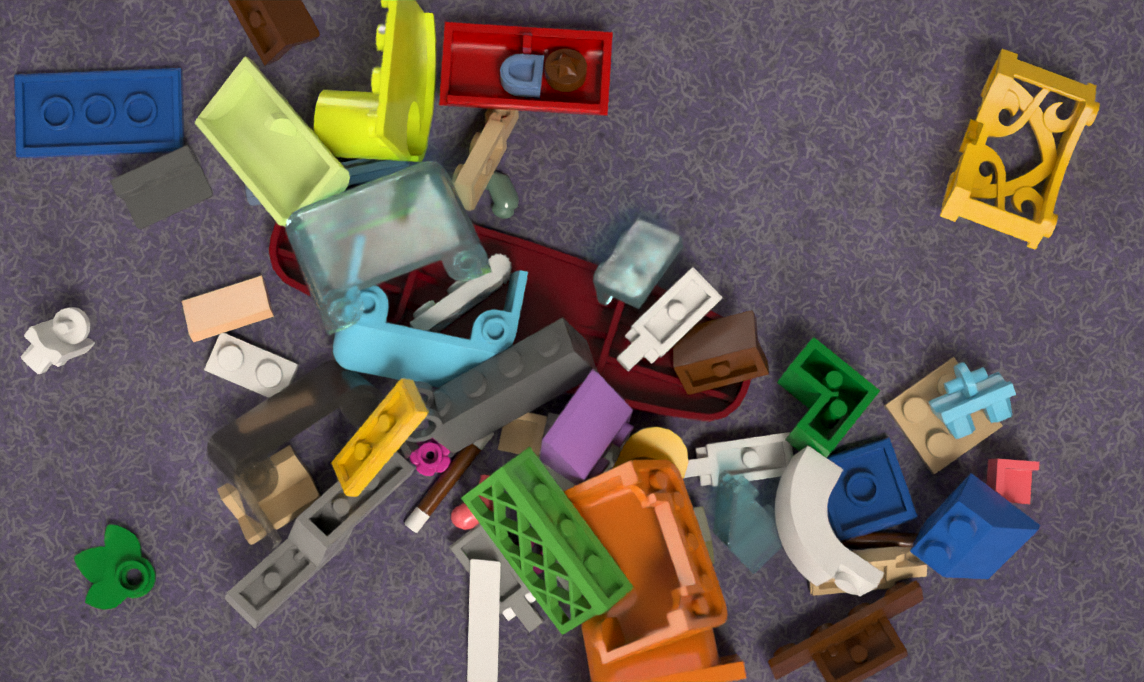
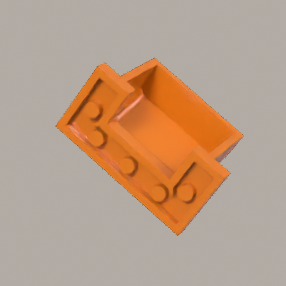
M606 612L599 616L597 614L581 624L591 677L590 682H730L746 679L744 662L737 654L719 657L713 628L617 662L603 664L600 654L594 647L593 635L597 622L607 618Z

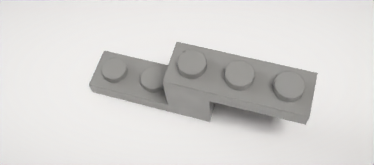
M396 451L358 497L345 496L340 482L337 481L296 518L288 538L226 593L225 600L256 629L345 547L353 528L408 479L415 468Z

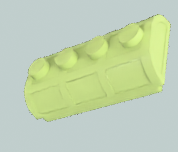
M245 56L198 116L195 124L279 225L285 226L289 232H300L318 223L329 212L348 187L350 175L343 164L322 143L318 135L291 107L287 99L279 93L260 71L256 63Z

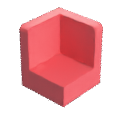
M988 459L987 485L1010 503L1030 504L1032 471H1039L1040 462Z

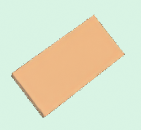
M262 276L182 301L189 336L193 342L274 317L267 287Z

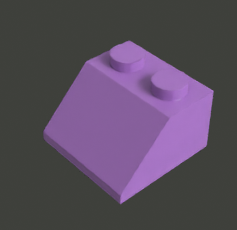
M592 370L542 440L540 461L575 485L602 474L610 462L604 458L613 444L620 448L633 429V426L629 424L633 410L598 373Z

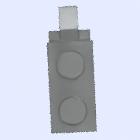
M480 523L449 546L469 574L471 559L499 561L501 563L499 614H503L508 621L517 616L529 633L544 622L532 606L536 599Z

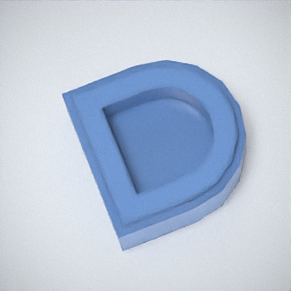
M514 54L508 57L500 68V80L504 90L517 97L540 99L544 55Z

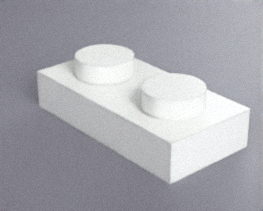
M221 333L204 370L283 403L299 365L226 333Z

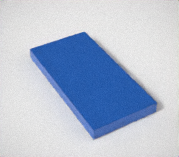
M181 68L14 74L16 157L19 159L171 153L185 146L183 70Z

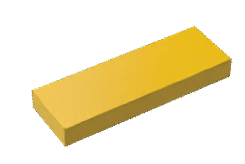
M401 378L331 462L345 496L358 497L428 415L429 412L413 380Z

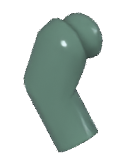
M494 171L485 190L490 192L494 202L492 207L494 215L507 219L514 215V209L519 204V197L510 178L505 174Z

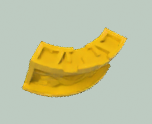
M1002 49L980 94L983 98L981 106L977 110V117L975 120L970 119L959 150L963 154L959 158V164L955 172H952L950 175L940 216L954 222L960 216L1027 241V247L1035 250L1043 237L1049 238L1055 229L1058 215L1053 212L1066 168L1084 126H1091L1098 114L1100 103L1095 101L1097 85L1089 82L1085 85L1018 60V54ZM1017 78L1042 89L1032 97L1026 89L1013 79ZM1050 91L1076 100L1074 109L1067 119L1060 120L1056 116V109L1063 102L1052 104L1042 112L1039 105ZM1018 108L1022 112L1018 119L1010 126H1004L999 122L998 116L1002 109L1008 110L1011 115L1010 117L1017 113ZM1028 121L1037 139L1042 162L1028 173L1006 182L1004 164L1000 156L992 148L985 145L987 138H1000L1011 135L1021 129ZM1063 132L1058 148L1056 150V145L1052 133ZM982 162L992 164L995 171V184H990L992 174H989L987 177L980 174L979 166ZM1047 178L1041 195L1031 188ZM1011 195L1012 207L1018 213H1022L1021 204L1023 201L1030 202L1034 210L1033 219L1030 220L1005 211V197ZM976 199H995V206Z

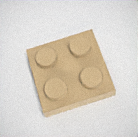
M954 357L884 405L932 474H936L1003 427L1000 422L991 423L988 421L984 410L981 409L970 414L976 430L972 434L955 439L949 433L944 423L932 413L928 401L946 394L944 383L956 378L954 365L959 363Z

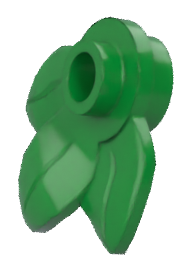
M107 525L104 534L105 547L90 548L74 557V561L81 574L93 583L86 595L85 603L98 609L116 608L127 597H143L153 589L156 582V571L153 564L148 559L142 557L140 540L134 533L119 525ZM132 569H138L142 573V580L138 585H133L128 580V573Z

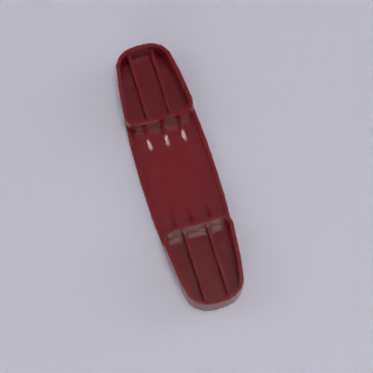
M344 192L318 223L303 231L289 232L285 226L275 222L269 246V257L273 270L288 286L339 312L353 243L357 237L366 238L358 281L374 284L383 290L388 299L386 323L410 328V322L415 319L413 313L418 308L431 300L437 304L449 295L447 290L452 284L465 276H468L471 280L479 274L481 262L487 258L490 259L491 255L494 256L496 253L497 255L501 253V255H506L509 258V262H511V274L519 270L528 272L513 345L564 318L587 340L598 374L631 409L665 417L707 423L719 420L735 411L741 405L748 392L751 379L688 395L674 369L673 347L661 358L658 357L652 364L643 357L629 371L616 360L632 344L625 337L632 329L631 326L667 292V290L649 282L631 279L599 265L533 242L474 224L428 213L416 206L357 193ZM507 280V283H503L500 289L492 293L484 301L438 333L470 340L473 323L480 314L489 310L504 311L509 280ZM710 310L696 324L723 317ZM582 383L565 393L575 395Z

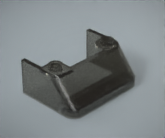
M336 360L326 361L214 433L208 442L206 449L208 462L269 552L277 548L282 538L258 504L270 496L278 484V471L268 454L338 408L350 424L360 428L385 398L382 392L361 374L341 367ZM405 440L397 452L404 459L408 460L419 449V446L416 442Z

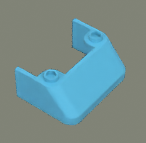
M357 237L354 240L333 342V356L341 367L351 371L396 380L405 378L426 382L432 387L439 388L513 345L528 272L519 270L510 275L504 311L489 310L480 314L473 323L469 340L386 323L388 299L385 293L374 284L358 281L366 238Z

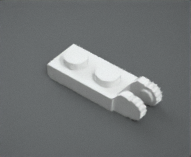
M496 253L494 256L491 255L490 259L487 258L481 262L478 275L471 280L468 276L459 279L448 288L447 292L449 295L437 304L431 300L418 308L413 313L415 319L410 322L411 328L438 333L477 306L492 293L500 289L503 283H507V280H510L512 267L510 266L509 258L506 255H501V253L499 255Z

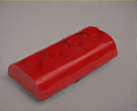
M445 22L439 106L608 116L613 32ZM559 49H572L579 52L585 58L587 76L580 88L571 92H561L553 89L545 79V62L552 52ZM514 54L544 55L540 99L517 97L504 90L500 80V68L508 57Z

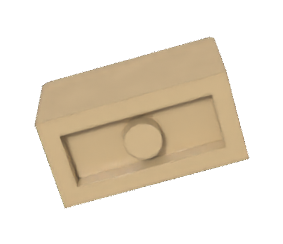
M291 445L217 489L221 500L238 519L244 537L249 544L256 543L294 520L321 497L311 473Z

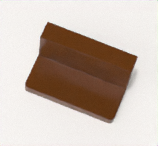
M228 0L264 66L278 61L293 46L314 41L320 36V32L302 0Z
M752 310L696 324L673 346L674 369L688 395L769 375V362L758 341L757 319Z

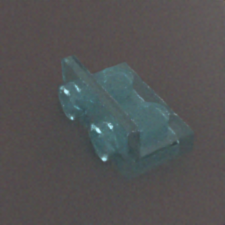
M638 218L629 232L625 231L620 236L616 249L607 262H602L595 271L593 283L595 284L598 302L608 305L614 297L639 309L683 248L682 237Z

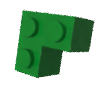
M813 337L777 382L809 408V411L785 440L799 452L809 446L826 458L878 395L880 390Z

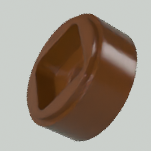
M559 49L548 56L545 62V79L553 89L561 92H571L584 84L587 76V63L579 52L572 49Z

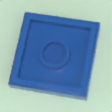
M890 437L826 457L843 469L830 493L827 504L830 527L840 542L917 519L918 516Z

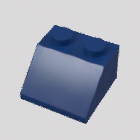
M971 473L925 521L910 552L943 577L989 579L1039 530L1040 524Z

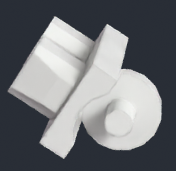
M68 307L56 313L54 319L31 326L24 335L31 342V345L23 353L21 359L37 374L46 372L52 364L59 367L64 365L69 359L87 353L95 344L92 339L87 338L90 332L88 316L79 308Z

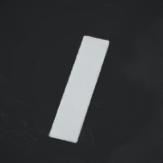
M470 560L467 682H498L501 567L499 561Z

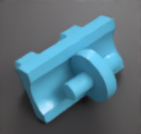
M961 362L954 365L956 378L944 383L947 393L928 401L932 413L944 423L949 433L955 439H960L972 434L976 430L970 415L971 413L983 409L986 419L991 423L1000 422L1012 417L1009 397L1016 395L1013 384L1010 381L1006 382L999 372L988 376L984 367L970 372L966 364Z

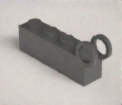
M561 318L435 390L426 382L414 381L418 391L426 394L423 402L429 413L424 419L428 420L430 427L422 431H413L406 441L422 442L434 438L454 454L583 383L592 370L598 373L587 340L564 318Z

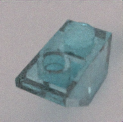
M724 470L718 475L713 533L748 570L755 574L783 547L776 526L775 510L768 503L763 508L758 504L755 498L760 493L743 475L736 480Z

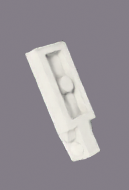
M692 267L631 326L632 329L625 337L632 344L616 360L627 371L632 369L643 357L652 364L658 357L661 358L723 297Z
M790 432L707 444L705 447L695 448L697 459L688 460L689 463L684 478L699 476L701 486L711 485L713 487L780 477L793 457L792 445L785 440Z

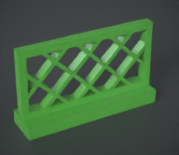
M528 447L461 497L562 635L597 614L599 616L608 611L634 588L531 447ZM478 495L493 501L494 512L486 507ZM505 506L517 511V521L506 517ZM508 531L519 536V546L515 545L508 537ZM531 541L543 546V556L532 552ZM533 566L544 570L545 581L539 579L533 570ZM557 576L568 580L569 591L557 586ZM558 600L570 605V619L559 606Z

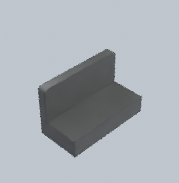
M188 145L110 180L116 195L125 201L138 229H144L213 196V191L195 152Z

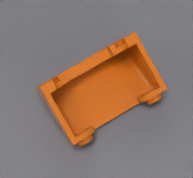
M666 459L630 460L563 491L634 586L628 594L606 611L607 618L597 622L595 626L593 643L601 656L603 664L620 661L707 631L726 622L727 607L685 483L680 471L671 461Z

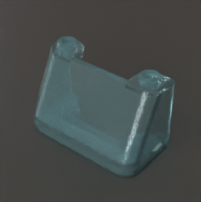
M421 162L302 207L290 215L285 226L286 234L304 283L328 336L347 329L358 322L364 311L363 300L359 291L438 260H442L448 275L458 281L473 280L492 272L487 254L447 171L438 162Z

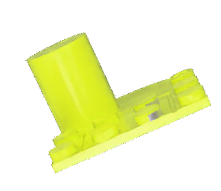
M381 0L382 7L388 8L389 11L387 12L386 24H379L376 32L378 51H383L382 67H375L373 69V92L322 90L315 108L314 132L335 157L422 162L427 150L436 87L437 48L434 14L424 13L416 0Z

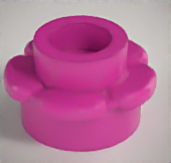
M434 438L417 442L416 446H412L410 449L411 463L416 465V470L424 476H433L436 472H444L451 461L449 457L451 451ZM429 451L434 452L435 456L433 459L427 458L426 455Z

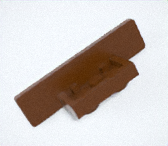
M917 580L909 584L906 582L898 583L888 589L884 594L885 597L872 604L865 602L851 609L847 614V618L834 625L832 623L820 625L811 632L810 638L797 645L789 643L780 647L774 652L773 658L767 661L774 678L778 680L805 664L814 661L825 682H861L907 657V649L888 619L924 600L922 587Z

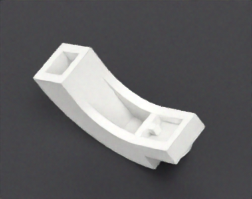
M807 446L791 458L777 488L775 520L781 543L794 566L815 586H819L833 578L835 579V584L841 590L849 594L861 596L877 588L884 573L846 548L834 535L828 520L827 504L830 493L843 469Z

